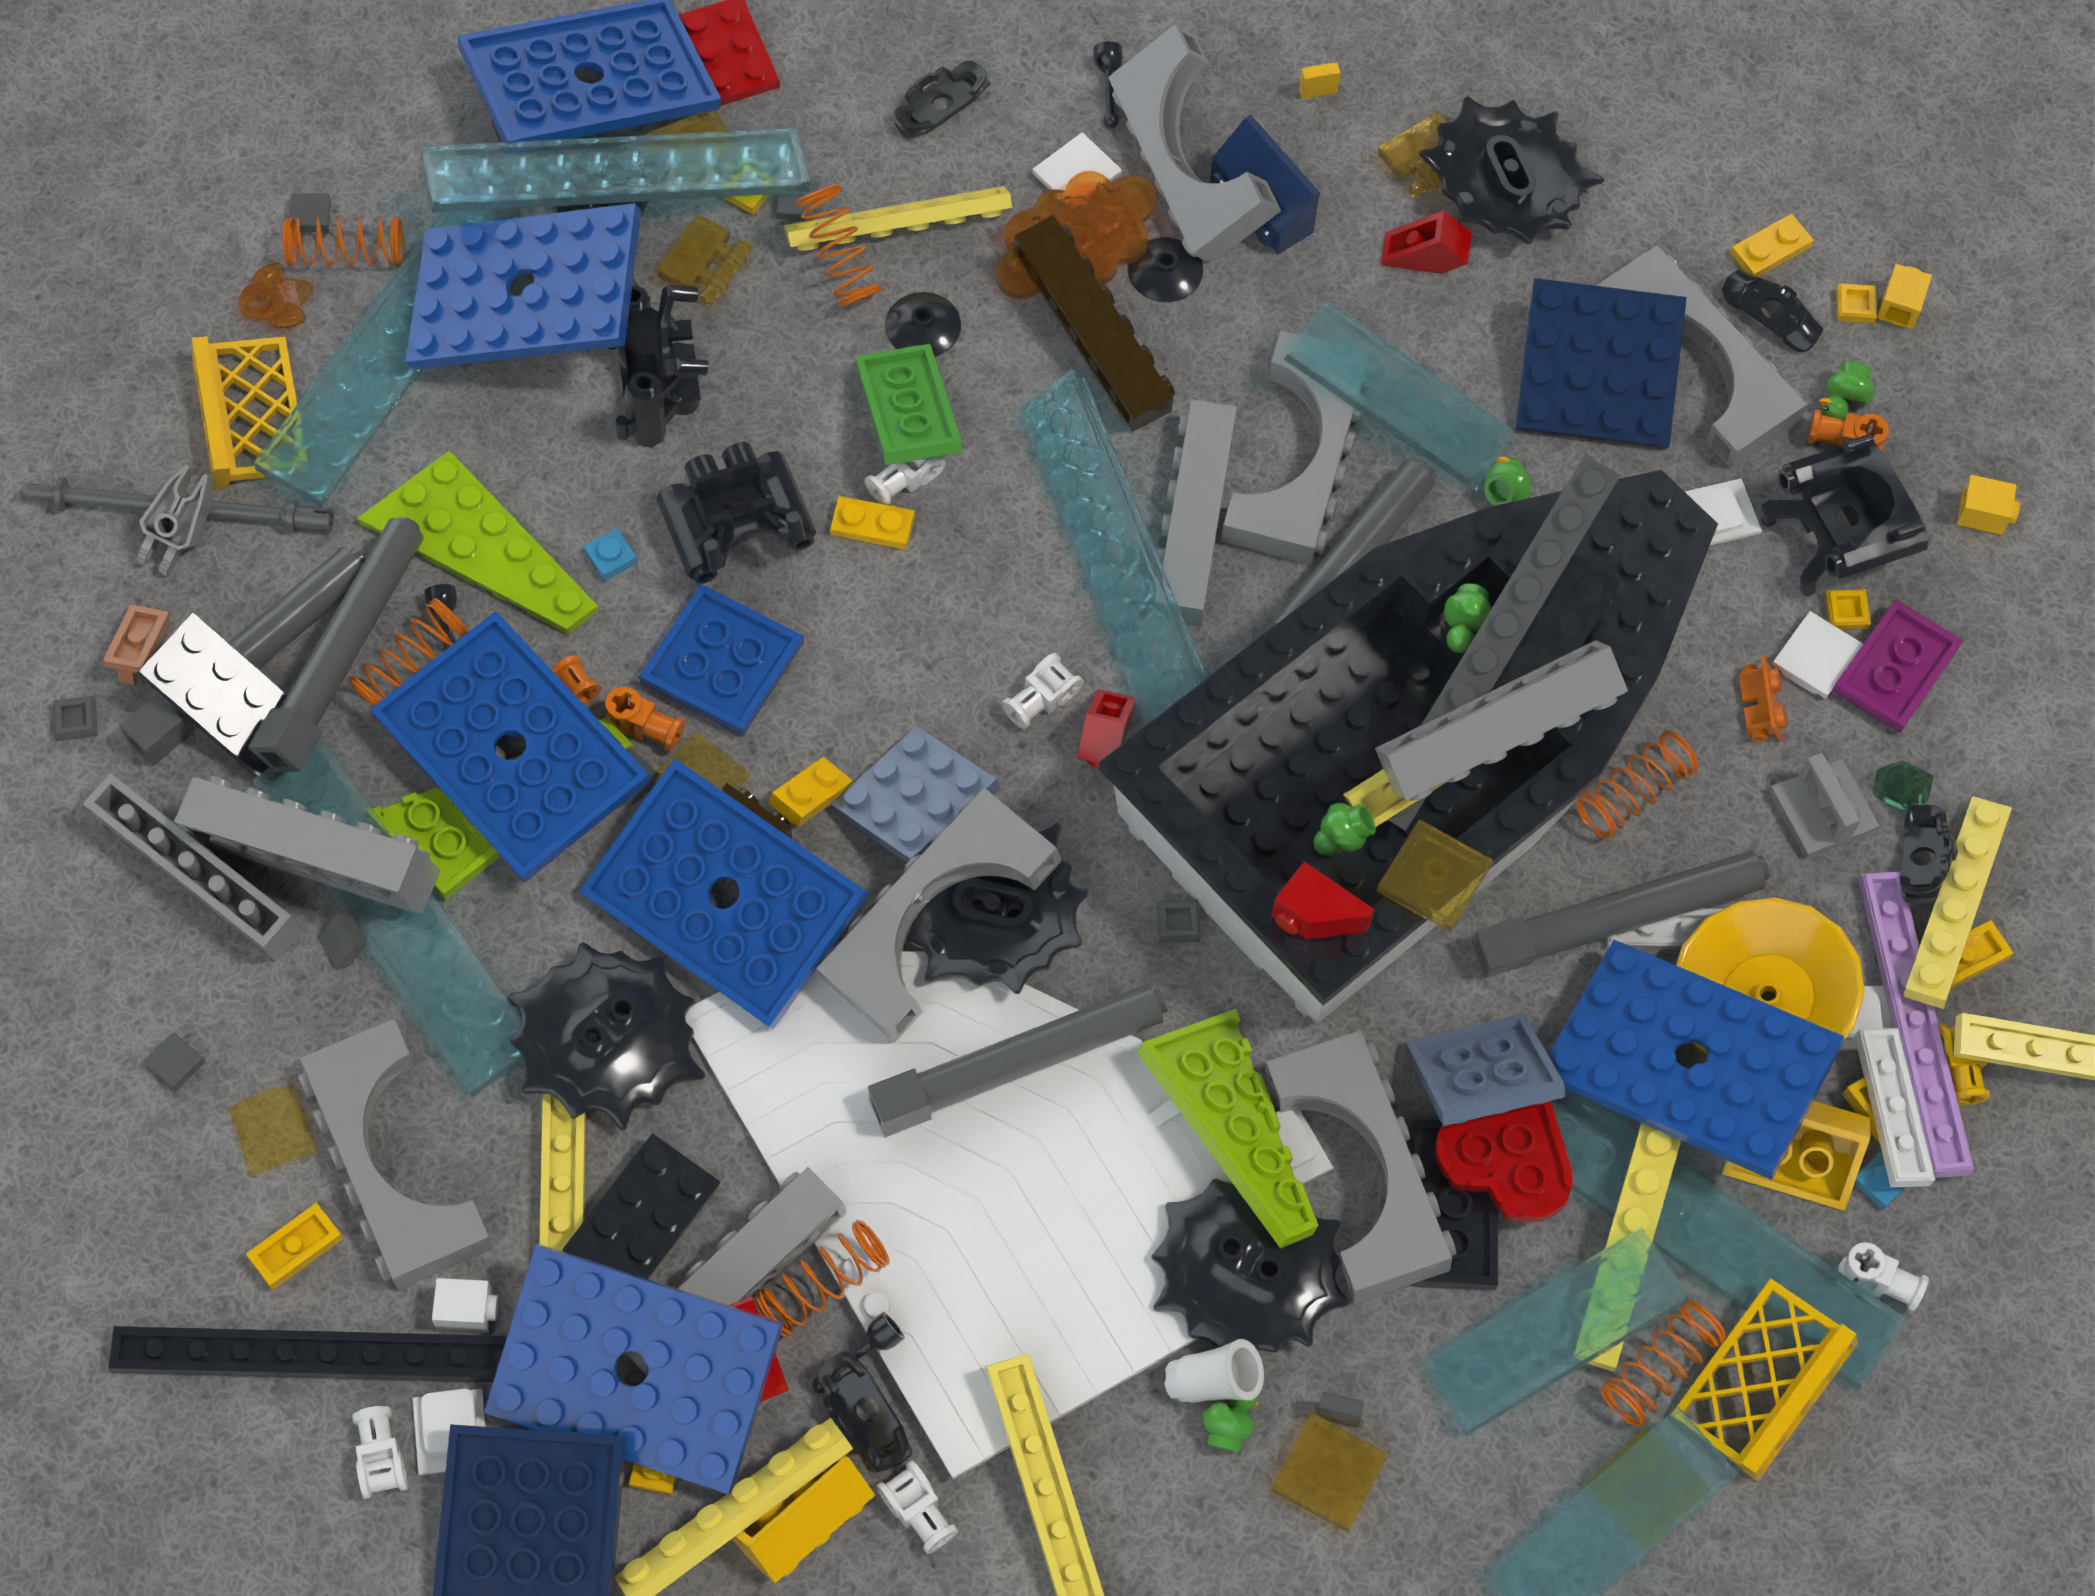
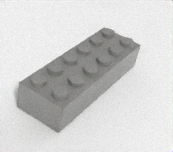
M210 776L208 781L197 777L192 778L174 822L202 846L423 915L440 869L430 860L431 855L428 852L418 848L419 842L402 834H395L393 839L380 835V829L363 822H358L356 827L343 823L344 819L324 810H321L318 816L306 812L307 807L289 799H283L282 804L270 801L268 794L254 788L247 787L245 792L232 789V783L215 776Z

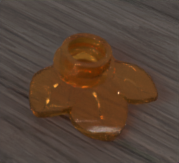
M279 262L266 265L254 274L252 284L242 290L238 299L240 312L250 320H265L276 328L299 326L306 320L300 307L311 297L313 284L312 282L300 279H284V272ZM255 301H264L259 306H252Z

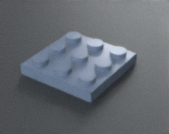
M915 726L834 800L831 806L834 812L843 820L908 863L912 857L917 854L922 855L932 844V837L940 827L952 823L959 815V809L968 797L973 794L977 796L983 788L995 795L1001 788L995 777Z
M1525 1014L1406 1041L1407 1056L1443 1126L1464 1123L1471 1119L1492 1114H1502L1509 1110L1534 1104H1544L1548 1101L1565 1097V1084Z

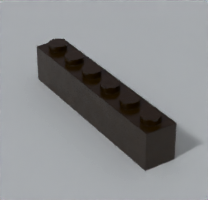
M1052 215L1014 236V254L1130 430L1134 432L1172 411L1173 397L1175 395L1174 388L1170 380L1165 375L1160 377L1153 366L1155 361L1148 347L1144 344L1140 346L1133 336L1135 331L1129 318L1125 314L1120 316L1114 307L1115 300L1109 288L1105 284L1100 286L1094 277L1095 270L1090 259L1085 254L1080 255L1075 248V239L1068 226L1065 224L1060 225L1055 216Z

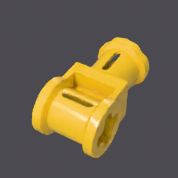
M1939 1024L1958 1105H1976L1988 1101L1991 1095L1990 1091L1984 1087L1981 1070L1988 1062L1953 1057L1955 1027L1949 1028L1946 1024Z

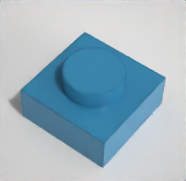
M618 528L583 546L584 553L603 581L638 563L636 554Z
M1882 1150L1858 1173L1854 1183L1883 1211L1906 1188L1890 1187Z

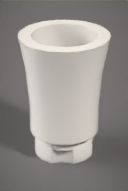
M1238 1339L1222 1347L1185 1355L1181 1359L1169 1362L1165 1368L1166 1380L1164 1384L1169 1396L1172 1399L1177 1398L1180 1402L1188 1401L1195 1403L1223 1399L1249 1401L1255 1399L1261 1392L1264 1381V1369L1261 1357L1254 1345L1245 1339Z

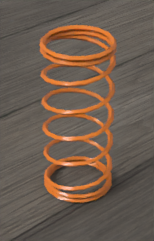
M837 183L801 197L795 203L798 204V208L815 203L802 213L801 218L814 219L839 213L813 229L809 234L810 238H823L848 232L819 250L817 257L825 258L856 251L830 267L825 272V276L835 277L865 270L833 291L834 296L848 295L837 300L836 303L841 308L856 300L882 291L883 288L881 287L882 284H874L838 292L873 270L874 266L866 265L830 273L838 266L862 253L866 249L865 246L822 254L828 248L855 233L858 227L853 226L813 235L821 228L848 213L851 209L844 207L805 216L814 208L842 192L841 184Z
M360 216L358 217L356 252L352 262H349L345 252L340 217L337 218L336 250L331 262L328 261L324 251L319 217L316 218L315 252L311 262L307 261L303 250L299 217L296 218V223L292 217H286L284 220L282 244L285 263L288 266L296 264L298 245L302 259L308 266L315 262L319 246L325 263L329 266L334 264L339 244L343 258L348 265L352 266L356 262L360 243L364 258L371 266L377 260L380 244L382 245L385 259L390 265L398 264L400 266L403 262L404 234L402 221L399 216H394L390 223L392 262L386 250L381 216L378 218L377 250L372 262H370L366 253ZM399 248H401L400 258H399Z
M433 598L429 604H426V611L442 635L424 622L412 618L410 620L411 628L425 649L403 634L394 635L396 644L411 666L389 650L379 649L381 660L396 681L373 665H363L366 676L380 696L370 690L357 677L351 676V679H349V684L373 707L386 696L370 675L367 667L380 674L397 688L403 684L386 661L382 652L396 659L414 674L420 671L401 645L398 637L406 640L431 660L437 657L417 631L414 622L429 630L449 647L454 644L435 620L429 607L460 637L469 632L459 618L437 598Z
M1663 731L1659 736V744L1653 742L1646 744L1644 756H1631L1628 761V768L1619 767L1614 770L1612 781L1601 780L1596 786V793L1586 792L1578 797L1576 802L1577 811L1583 822L1593 830L1594 834L1603 839H1611L1615 836L1616 827L1620 829L1625 827V821L1618 809L1599 794L1601 784H1612L1617 797L1624 804L1626 810L1634 816H1640L1641 814L1640 806L1629 791L1615 782V776L1619 771H1627L1633 785L1638 789L1641 796L1647 802L1656 804L1657 797L1650 784L1638 773L1631 770V763L1634 759H1644L1646 768L1657 784L1665 791H1672L1673 785L1667 773L1657 763L1647 758L1649 747H1660L1664 760L1678 777L1688 779V775L1697 772L1698 759L1689 743L1683 737L1673 731ZM1665 736L1675 740L1684 749L1692 763L1691 770L1687 769L1678 755L1667 747ZM1670 758H1672L1678 764V766H1676ZM1648 762L1664 775L1669 788L1657 780ZM1633 775L1644 783L1654 800L1649 799L1642 793ZM1617 787L1632 800L1638 813L1625 804ZM1584 800L1593 805L1603 816L1609 827V834L1602 831L1591 821L1583 806ZM1602 801L1609 805L1617 814L1622 825L1613 820ZM1588 822H1590L1597 829V831Z
M856 1220L852 1223V1231L861 1248L878 1266L877 1269L868 1266L854 1253L846 1238L841 1233H838V1239L850 1253L856 1264L860 1277L858 1282H854L845 1276L836 1267L828 1252L819 1246V1252L834 1270L841 1288L839 1296L827 1290L818 1281L810 1266L804 1260H801L802 1268L816 1284L822 1300L821 1309H817L809 1304L800 1295L788 1275L782 1273L783 1281L798 1298L804 1314L803 1322H798L791 1318L768 1287L764 1286V1289L756 1292V1302L763 1316L777 1321L768 1308L766 1300L781 1317L784 1323L781 1336L789 1338L793 1334L792 1323L797 1326L806 1325L807 1311L805 1306L815 1312L823 1313L825 1311L826 1299L824 1292L834 1299H842L844 1297L842 1278L852 1285L861 1286L863 1283V1272L860 1264L871 1272H880L881 1268L889 1265V1256L883 1244L866 1223ZM863 1233H864V1234L866 1235V1237L868 1238L870 1244L868 1243V1241H867V1239L865 1238V1236L863 1235Z
M1685 1300L1680 1305L1682 1315L1673 1314L1669 1316V1331L1657 1330L1653 1333L1654 1347L1640 1346L1638 1348L1637 1357L1639 1363L1624 1362L1622 1365V1376L1624 1379L1609 1378L1602 1385L1601 1394L1605 1402L1628 1424L1642 1427L1646 1422L1645 1412L1626 1390L1619 1385L1611 1383L1612 1381L1624 1383L1644 1407L1653 1412L1657 1411V1406L1653 1400L1640 1388L1628 1381L1625 1373V1368L1628 1365L1641 1368L1654 1383V1386L1665 1395L1672 1396L1673 1394L1672 1389L1665 1380L1644 1366L1640 1356L1642 1350L1655 1351L1680 1379H1688L1684 1368L1671 1356L1659 1350L1656 1343V1336L1663 1333L1672 1336L1674 1341L1691 1360L1698 1364L1703 1363L1701 1354L1689 1342L1674 1334L1671 1327L1673 1318L1684 1319L1696 1331L1700 1339L1710 1347L1718 1348V1344H1721L1726 1339L1725 1330L1721 1323L1701 1304L1692 1300ZM1687 1307L1694 1309L1708 1320L1718 1333L1719 1338L1713 1336L1704 1326L1695 1321ZM1694 1325L1697 1326L1701 1331H1703V1333H1701L1697 1328H1695ZM1680 1342L1685 1344L1691 1351H1693V1353L1698 1357V1359L1692 1356L1687 1350H1685L1684 1347L1680 1344ZM1665 1358L1671 1361L1682 1372V1374H1680L1672 1366H1670L1669 1363L1665 1360ZM1650 1374L1654 1376L1658 1381H1660L1667 1390H1665L1657 1382H1655L1654 1379L1650 1376ZM1611 1391L1619 1395L1630 1405L1639 1420L1618 1406ZM1635 1391L1641 1394L1652 1405V1407L1649 1404H1647L1642 1398H1640ZM1615 1407H1617L1622 1413H1624V1415H1622Z

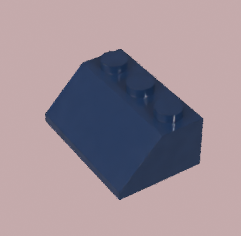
M1252 115L1247 116L1212 157L1210 182H1227L1241 176L1245 172H1249L1267 181L1281 212L1258 228L1255 233L1258 240L1264 246L1270 245L1277 254H1280L1314 233L1320 192Z

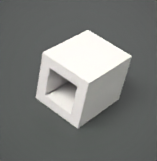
M437 1278L432 1322L436 1331L488 1334L490 1321H497L499 1313V1296L493 1295L489 1281Z

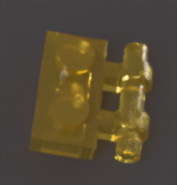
M1438 111L1379 146L1378 156L1399 180L1410 174L1417 178V180L1407 186L1410 195L1414 198L1424 192L1427 194L1432 193L1439 188V183H1441L1434 170H1431L1427 163L1419 156L1421 150L1437 147L1439 143L1437 126L1440 123H1448Z
M697 214L657 268L658 278L672 285L695 287L699 283L706 288L701 293L700 299L705 304L712 305L718 296L722 297L729 289L730 285L728 282L735 272L742 271L748 260L746 257L752 250V246L746 240L741 239L735 248L727 244L730 239L728 229ZM717 258L724 263L715 273L708 268Z

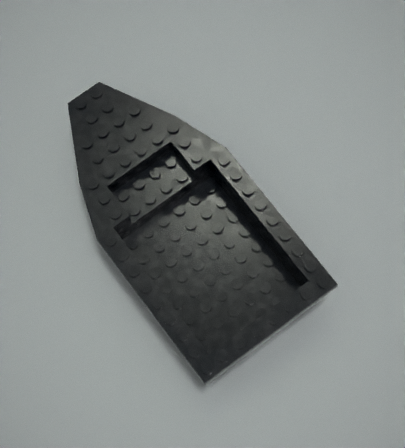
M1663 470L1618 479L1574 552L1576 556L1621 580L1618 589L1584 646L1596 640L1611 647L1628 692L1616 697L1617 702L1610 707L1601 710H1594L1593 708L1581 714V719L1577 723L1565 728L1555 727L1543 733L1544 737L1540 741L1528 746L1518 745L1506 751L1507 756L1502 760L1492 764L1481 763L1469 769L1470 774L1467 777L1456 782H1446L1426 797L1406 831L1386 820L1376 827L1373 835L1366 837L1364 845L1356 852L1349 853L1342 850L1341 853L1328 857L1319 854L1314 848V837L1321 830V822L1327 814L1329 807L1337 803H1344L1349 806L1343 794L1383 770L1375 748L1422 725L1465 654L1452 651L1447 644V634L1451 627L1445 620L1444 608L1449 597L1456 594L1458 588L1464 584H1476L1486 589L1489 594V602L1493 607L1562 491L1490 506L1372 549L1099 762V770L1114 785L1118 814L1129 825V831L1138 841L1142 839L1172 871V877L1194 900H1198V904L1253 963L1260 970L1264 969L1295 1001V1007L1305 1018L1309 1016L1316 1024L1322 1021L1528 851L1577 801L1578 797L1599 780L1658 680L1718 526V523ZM1306 862L1375 910L1371 925L1364 933L1306 940L1297 933L1294 935L1289 934L1278 926L1275 918L1271 916L1274 900L1300 866Z

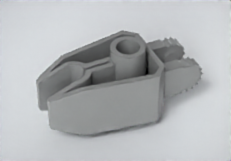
M185 465L165 483L139 521L142 532L147 535L136 561L145 566L152 559L159 541L169 545L158 569V573L166 577L171 573L183 550L199 546L213 499L214 482L213 476L210 474H203L192 495L189 496L187 488L195 469L192 465Z

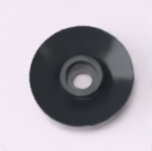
M1160 237L1148 240L1135 249L1129 260L1128 275L1134 288L1143 296L1158 302H1175L1188 297L1198 288L1203 277V264L1201 258H1194L1186 251L1181 240ZM1166 260L1172 262V264L1164 266L1160 262Z
M918 292L906 295L893 304L886 317L885 329L889 341L896 349L930 344L935 357L945 353L956 343L961 332V319L955 306L946 298L934 293ZM928 316L929 320L919 321L917 317Z

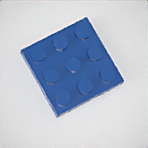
M700 584L639 675L640 683L744 736L804 644V636Z

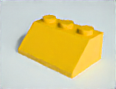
M1813 1101L1772 1180L1725 1160L1722 1175L1845 1211L1871 1138L1870 1117Z
M844 1455L733 1537L732 1540L763 1574L774 1583H777L783 1576L793 1572L798 1563L816 1547L827 1542L831 1534L844 1522L857 1515L875 1494L850 1458Z

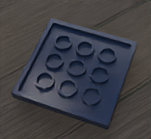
M1534 278L1515 430L1668 449L1671 439L1687 297Z
M450 1424L433 1596H612L627 1437Z

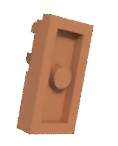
M130 604L102 660L103 666L117 669L120 683L137 684V672L155 654L170 625L169 612Z

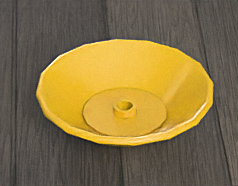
M1776 897L1738 901L1705 918L1682 945L1676 962V966L1843 1035L1844 1039L1855 1028L1865 995L1860 957L1842 928L1812 906ZM1770 991L1776 997L1771 1001H1765L1761 998V995ZM1693 1043V1045H1695L1697 1048H1699L1701 1051L1708 1055L1706 1049L1703 1046L1697 1043Z

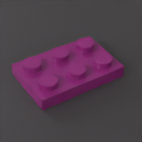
M1895 599L1838 679L1832 691L1901 733L1964 640Z

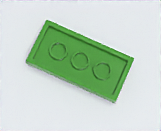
M930 344L855 356L857 373L885 465L906 463L931 457H942L962 452V440Z

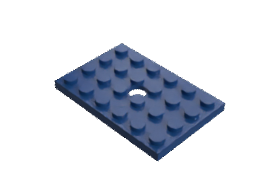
M643 0L458 35L459 51L507 152L720 109L721 97L671 0ZM583 67H589L591 72L603 75V78L596 83H585L576 77V71Z
M636 203L426 229L405 362L411 369H421L625 346L642 211ZM524 273L534 275V283L526 286L521 296L510 294V285L517 276Z
M497 611L370 709L372 716L524 883L651 781L649 774ZM506 734L522 736L526 740V749L520 757L513 760H505L496 754L497 741Z
M675 758L579 890L580 893L773 1030L870 895L859 885ZM719 880H735L739 886V897L736 903L726 909L716 908L712 904V897L710 895L712 886Z
M1614 939L1548 1056L1562 1078L1565 1090L1772 1180L1844 1044V1036ZM1692 1042L1703 1046L1708 1053V1059L1704 1064H1696L1692 1068H1686L1676 1061L1675 1052L1681 1045Z
M538 1244L535 1245L484 1413L540 1431L627 1437L625 1460L730 1494L737 1479L784 1323ZM628 1351L640 1353L648 1365L646 1379L637 1386L625 1384L617 1374V1362Z

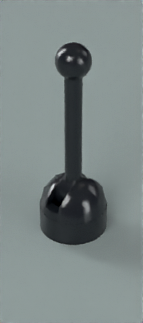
M1106 41L1094 46L1093 59L1096 67L1105 73L1107 115L1104 117V124L1108 128H1114L1118 124V117L1114 114L1113 87L1108 77L1121 66L1123 51L1119 43Z
M437 584L424 590L426 604H429L433 598H437L452 612L456 608L457 594L455 586ZM429 607L431 613L435 616H438L436 612L431 607ZM440 618L441 628L451 640L449 626ZM443 642L445 651L449 646Z
M882 1312L868 1326V1341L853 1352V1354L860 1359L872 1348L889 1350L905 1339L904 1334L896 1322L886 1312ZM818 1376L813 1380L812 1387L817 1393H825Z

